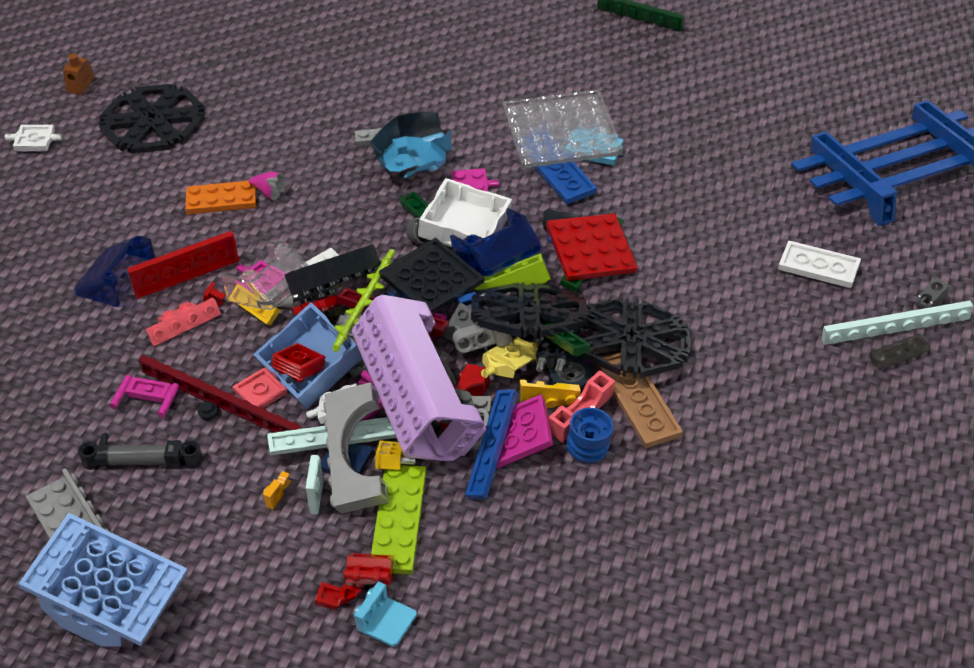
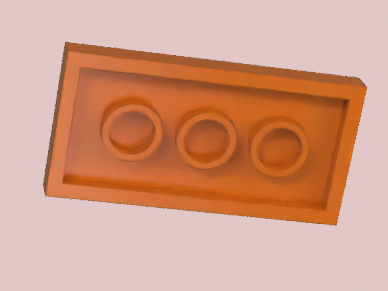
M248 180L186 187L185 210L187 215L256 208V187L249 184Z

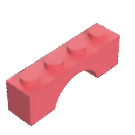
M599 370L587 381L584 390L572 405L567 408L561 405L549 416L551 435L563 443L568 438L572 415L577 410L583 408L599 409L613 396L615 380Z

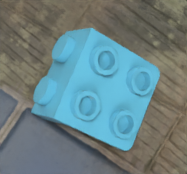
M377 582L375 587L368 591L363 604L356 608L354 617L357 631L391 647H396L417 617V613L414 609L388 598L386 585Z

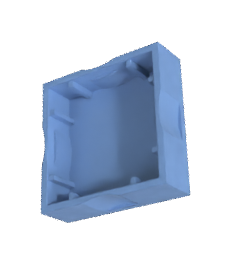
M312 303L296 315L281 332L274 335L253 354L261 365L306 410L363 359L357 345L348 336L338 352L332 350V346L340 332L334 329L329 319ZM299 343L326 357L324 359L326 361L324 362L325 369L317 372L316 375L305 378L302 382H296L292 377L280 374L277 369L271 367L272 355Z

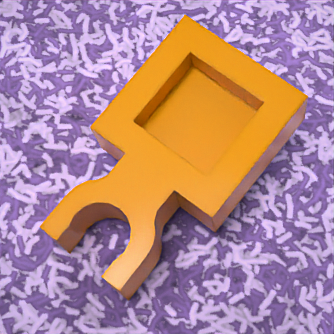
M282 471L278 479H274L265 488L263 497L267 508L273 510L284 496V489L291 483V480L288 479L289 473Z

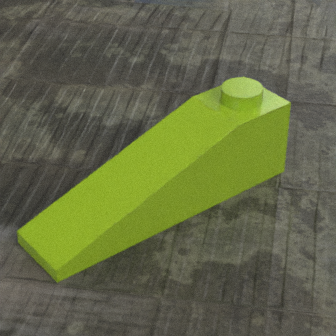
M540 253L483 275L485 277L484 283L474 290H483L514 283L521 285L522 282L525 285H531V283H535V285L537 283L545 284L551 278L543 256Z

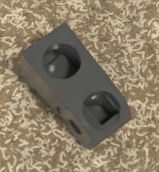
M935 277L923 289L915 305L921 309L936 307L948 297L950 285ZM936 285H940L942 290L936 289Z

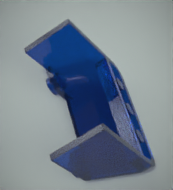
M507 208L506 213L509 226L485 238L471 234L462 240L453 234L450 235L453 252L482 276H491L541 250L540 240L525 215Z

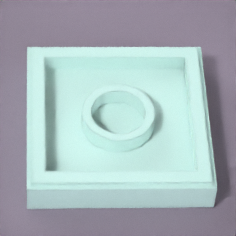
M311 455L305 488L310 514L319 513L324 484L319 455Z

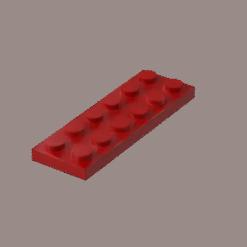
M228 231L127 268L136 299L239 262L235 237L232 231Z

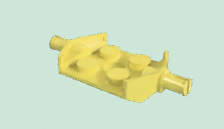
M519 337L512 338V342L508 345L494 347L483 354L482 363L486 369L481 371V375L485 376V378L491 374L514 378L517 369L534 359L537 363L536 353L540 343L535 340L529 343Z

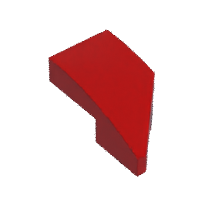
M321 582L314 605L337 609L359 596L361 589L347 584H343L341 588Z

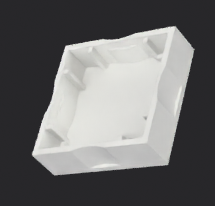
M445 178L436 192L435 199L428 205L419 219L418 236L429 240L437 238L444 245L486 258L510 215L512 199L478 190L469 185Z

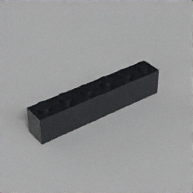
M374 244L296 269L284 274L291 295L299 293L300 297L310 294V289H313L314 292L324 289V284H326V287L337 284L336 280L338 279L341 283L349 280L350 275L352 278L363 275L362 271L365 274L375 271L374 267L381 263Z

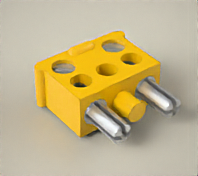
M379 441L375 454L376 469L400 470L401 464H415V458L404 456L399 442Z

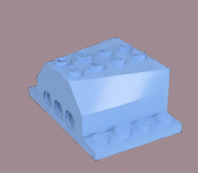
M68 513L18 585L20 589L39 597L40 608L59 626L99 646H121L125 639L141 646L187 574V568Z

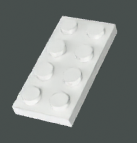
M788 241L778 270L852 288L861 258Z

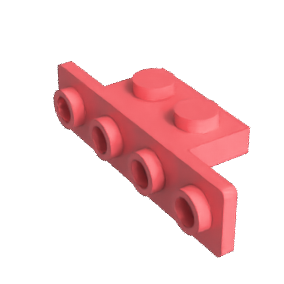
M210 298L198 305L185 302L180 304L179 308L174 311L168 310L163 312L162 316L157 318L159 323L146 328V332L152 345L156 346L219 316L221 312L214 298Z

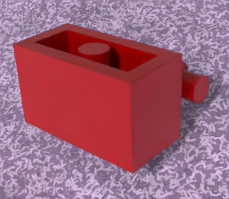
M350 553L347 556L346 569H344L346 583H352L354 587H365V584H374L375 587L377 582H381L387 588V585L393 582L394 555Z

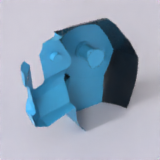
M438 111L415 112L396 116L370 142L382 168L385 167L391 172H399L410 167L420 166L414 171L407 172L404 178L410 177L417 172H433L445 164L446 152L452 150L451 130L446 135H443Z

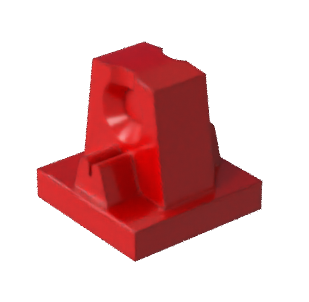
M211 282L203 294V302L214 298L217 305L222 306L225 301V294L215 288V283Z

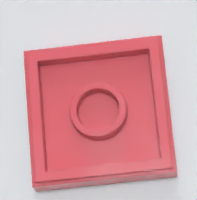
M265 367L232 386L233 391L242 400H247L251 404L263 408L288 394L287 389Z

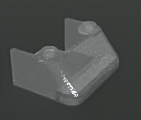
M267 241L266 247L270 264L260 272L246 270L239 277L227 274L222 275L228 302L265 310L274 309L291 296L284 274L308 266V264L293 246L287 243Z

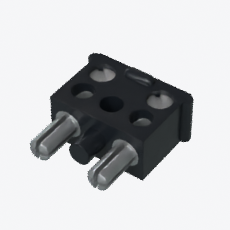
M539 341L540 345L536 353V370L538 372H542L544 367L549 369L556 367L555 371L561 373L563 367H569L572 355L553 341Z

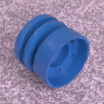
M597 408L577 410L570 420L566 441L567 450L570 455L585 463H594L602 460L609 450L613 432V421L610 416Z

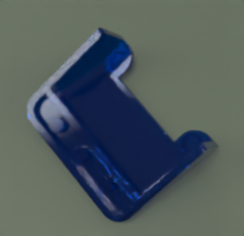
M135 236L106 248L75 285V294L83 298L118 307L120 302L115 288L118 279L112 270L125 254L146 260L156 258L151 238Z

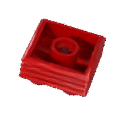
M299 343L272 355L271 367L277 369L280 374L292 377L296 382H302L305 378L316 375L317 372L325 369L324 362L326 361L324 359L326 357Z

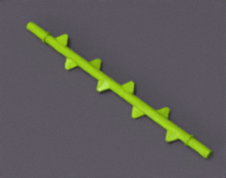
M390 249L382 259V263L376 273L367 275V278L371 279L367 288L357 289L356 292L361 294L362 297L355 308L346 310V314L350 315L346 324L335 325L334 329L340 333H338L337 339L332 346L334 352H338L343 343L346 342L347 336L352 327L358 322V317L363 308L372 303L373 300L369 298L373 291L384 289V286L379 283L381 279L379 270L391 264V260L395 255L393 249Z

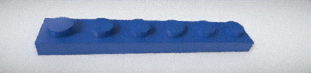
M515 389L497 390L486 425V431L484 432L465 493L468 499H487L518 393Z

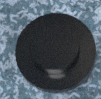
M204 402L197 409L198 415L203 420L215 418L218 411L217 405L213 402Z

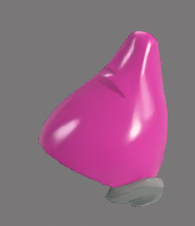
M266 172L249 179V184L257 187L270 200H276L281 192L285 191L287 182L284 181L281 172Z

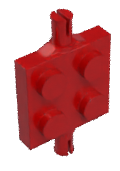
M338 295L325 296L324 299L306 302L300 306L293 307L294 315L299 314L310 303L321 312L338 307V303H336Z

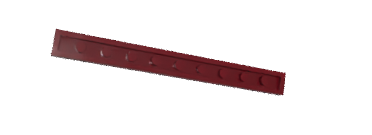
M142 355L138 359L142 373L161 382L177 383L180 386L179 390L205 402H213L218 408L270 432L276 433L302 429V426L296 422L288 421L280 415L268 412L263 407H257L247 400L235 397L232 393L224 392L216 386L204 383L201 379L193 378L183 371L180 372L172 368L170 365L158 362L154 358Z

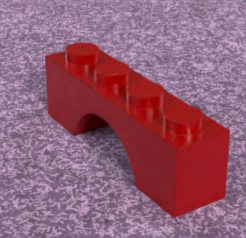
M466 364L464 371L461 370L459 383L454 386V389L471 393V396H484L490 383V376L485 378V376L481 375V371L486 369V367ZM440 422V426H442V433L449 426V424Z

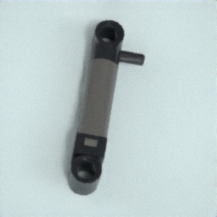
M103 433L101 434L99 445L88 441L82 443L78 448L82 465L88 470L96 469L99 466L166 465L167 469H182L183 464L188 469H195L203 463L200 445L193 440L186 441L183 444L181 440H167L166 445H107L109 435Z

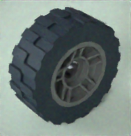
M577 356L572 357L569 367H563L561 373L555 371L556 367L549 371L550 385L556 383L579 385L581 393L587 381L593 377V369L590 363Z

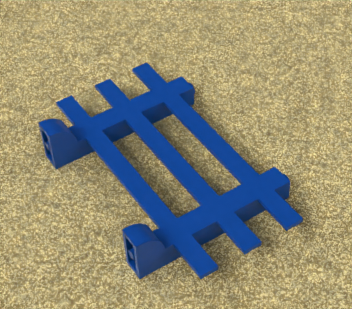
M927 100L914 104L912 119L917 122L916 124L843 146L827 131L813 135L811 137V151L815 155L791 162V166L800 172L826 163L834 172L811 178L810 183L818 189L845 180L853 189L831 195L829 200L835 206L865 198L868 200V208L872 219L878 226L895 220L897 200L895 187L969 163L974 166V127L966 129L958 123L968 119V115L963 111L958 110L946 114ZM927 131L937 138L862 162L854 155ZM947 147L958 154L884 179L874 172L875 170Z

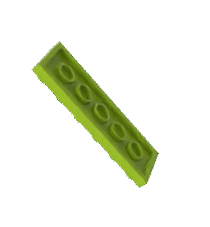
M401 465L400 470L384 469L383 480L387 484L388 503L378 506L371 554L394 555L393 574L413 575L426 479V466Z

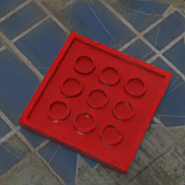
M615 213L547 221L546 227L567 281L637 272L638 267Z

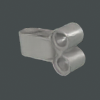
M477 324L458 329L452 336L457 350L463 353L492 344L505 346L512 342L511 335L482 328ZM485 333L484 336L478 337L479 334ZM461 339H466L465 342L459 343Z

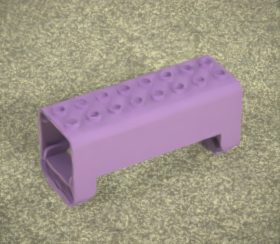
M380 295L372 301L351 332L372 382L377 389L378 396L404 456L440 461H453L460 456H465L486 431V428L477 408L461 404L428 334L436 323L427 303ZM433 420H436V422L453 420L440 437L437 438L431 422Z

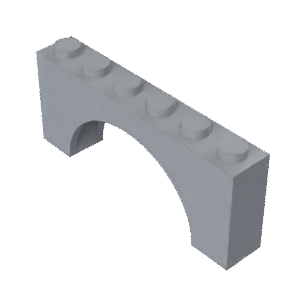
M370 382L325 394L323 408L327 418L325 420V428L328 432L326 446L329 450L327 463L331 472L329 484L332 488V495L330 496L332 507L342 514L388 503L386 482L380 476H364L354 472L348 456L349 440L354 428L363 417L379 409L377 389Z

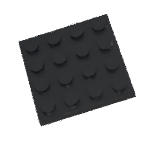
M437 238L430 240L379 270L380 277L405 299L427 303L432 315L456 301L462 295L482 285L485 277Z

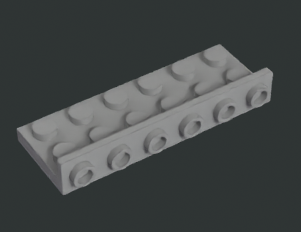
M66 468L62 470L63 478L26 495L28 503L49 539L68 513L100 528L104 525L100 516L93 514L95 509L91 501H85L87 497L83 488L76 486L78 481L73 473L69 474Z

